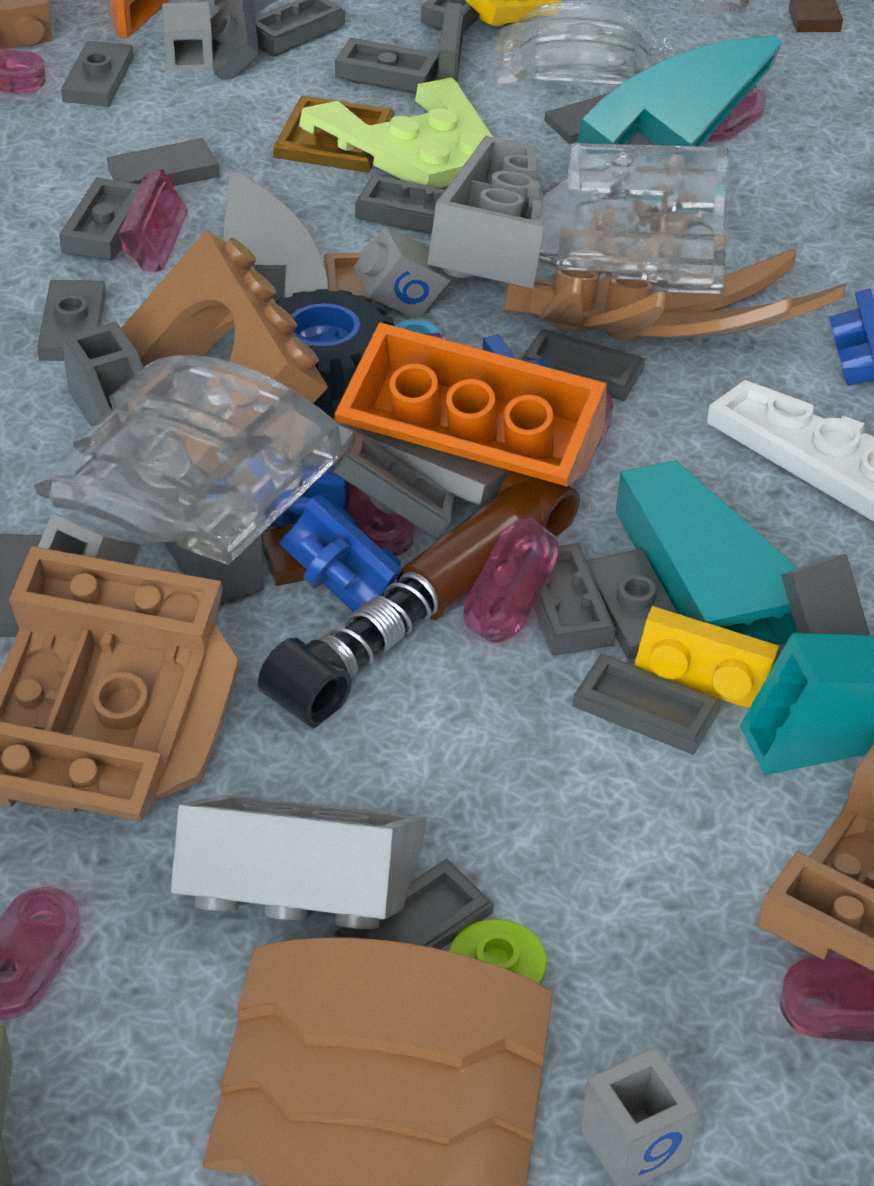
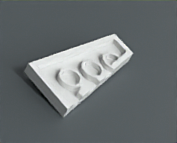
M744 380L709 405L708 424L874 522V436L863 433L865 423L846 416L841 418H822L813 414V404Z

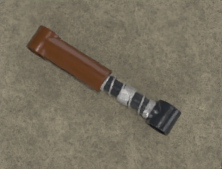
M510 471L502 481L495 498L402 567L403 570L397 577V583H392L386 587L384 597H373L348 616L345 628H333L327 635H323L318 640H311L307 644L297 637L288 638L274 648L264 661L259 672L258 687L260 692L310 727H318L345 704L351 689V679L357 675L360 663H373V653L384 654L404 638L405 633L409 634L412 632V623L419 617L437 620L519 556V552L525 551L539 539L545 543L552 541L572 524L580 503L579 493L570 486H563ZM397 587V588H396L395 590H393L390 594H388L390 590H392L393 588Z

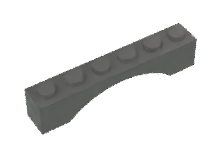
M117 321L62 336L69 393L185 575L221 581L223 590L220 604L264 589L262 536L260 531L235 495H225L217 491L192 467L160 409L138 352Z

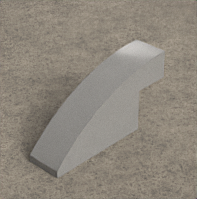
M229 172L223 241L227 242L231 237L235 238L252 252L256 258V262L253 264L254 269L264 276L277 292L273 296L274 301L281 297L293 296L292 293L328 289L327 273L321 253L309 231L294 212L274 194L240 172Z

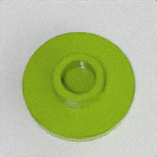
M488 919L473 923L464 928L454 938L449 952L482 960L510 970L540 985L545 977L547 958L542 943L529 929L509 920Z

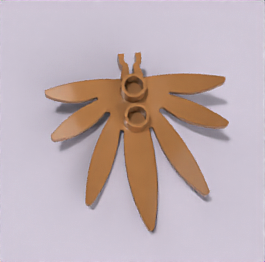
M609 208L579 245L566 266L556 270L554 281L535 279L534 289L508 283L504 310L541 316V321L554 322L553 325L562 330L584 331L588 328L606 331L610 337L620 340H638L639 336L663 338L707 337L742 332L809 313L843 298L846 284L795 299L789 297L776 303L712 311L743 300L785 275L793 268L797 250L793 248L762 262L713 279L652 294L654 285L650 282L670 268L684 244L687 225L684 222L676 225L599 281V277L609 258L613 235L614 211Z

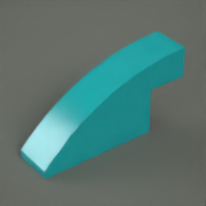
M776 36L725 40L694 48L662 60L624 82L605 96L583 117L577 142L596 157L608 163L637 132H640L673 159L685 164L773 67L782 41Z

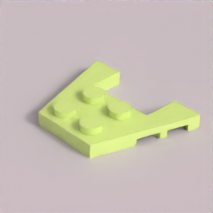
M452 77L418 84L415 102L429 112L426 114L412 117L395 116L389 122L367 125L339 101L302 108L299 123L302 129L312 134L317 132V128H320L338 137L337 147L345 151L359 148L374 157V166L403 181L436 188L448 187L485 136L493 137L456 80Z

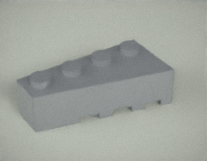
M491 136L483 138L436 202L427 265L440 267L446 274L453 277L468 278L475 275L534 289L544 232V220L541 219L542 202L538 200L540 184L536 180L538 167L535 146Z

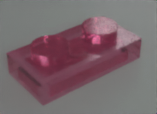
M163 169L145 174L119 231L125 251L130 257L135 258L142 271L146 272L164 270L188 212L187 207Z

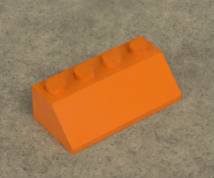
M379 322L334 415L336 422L568 486L587 472L605 428L607 383Z

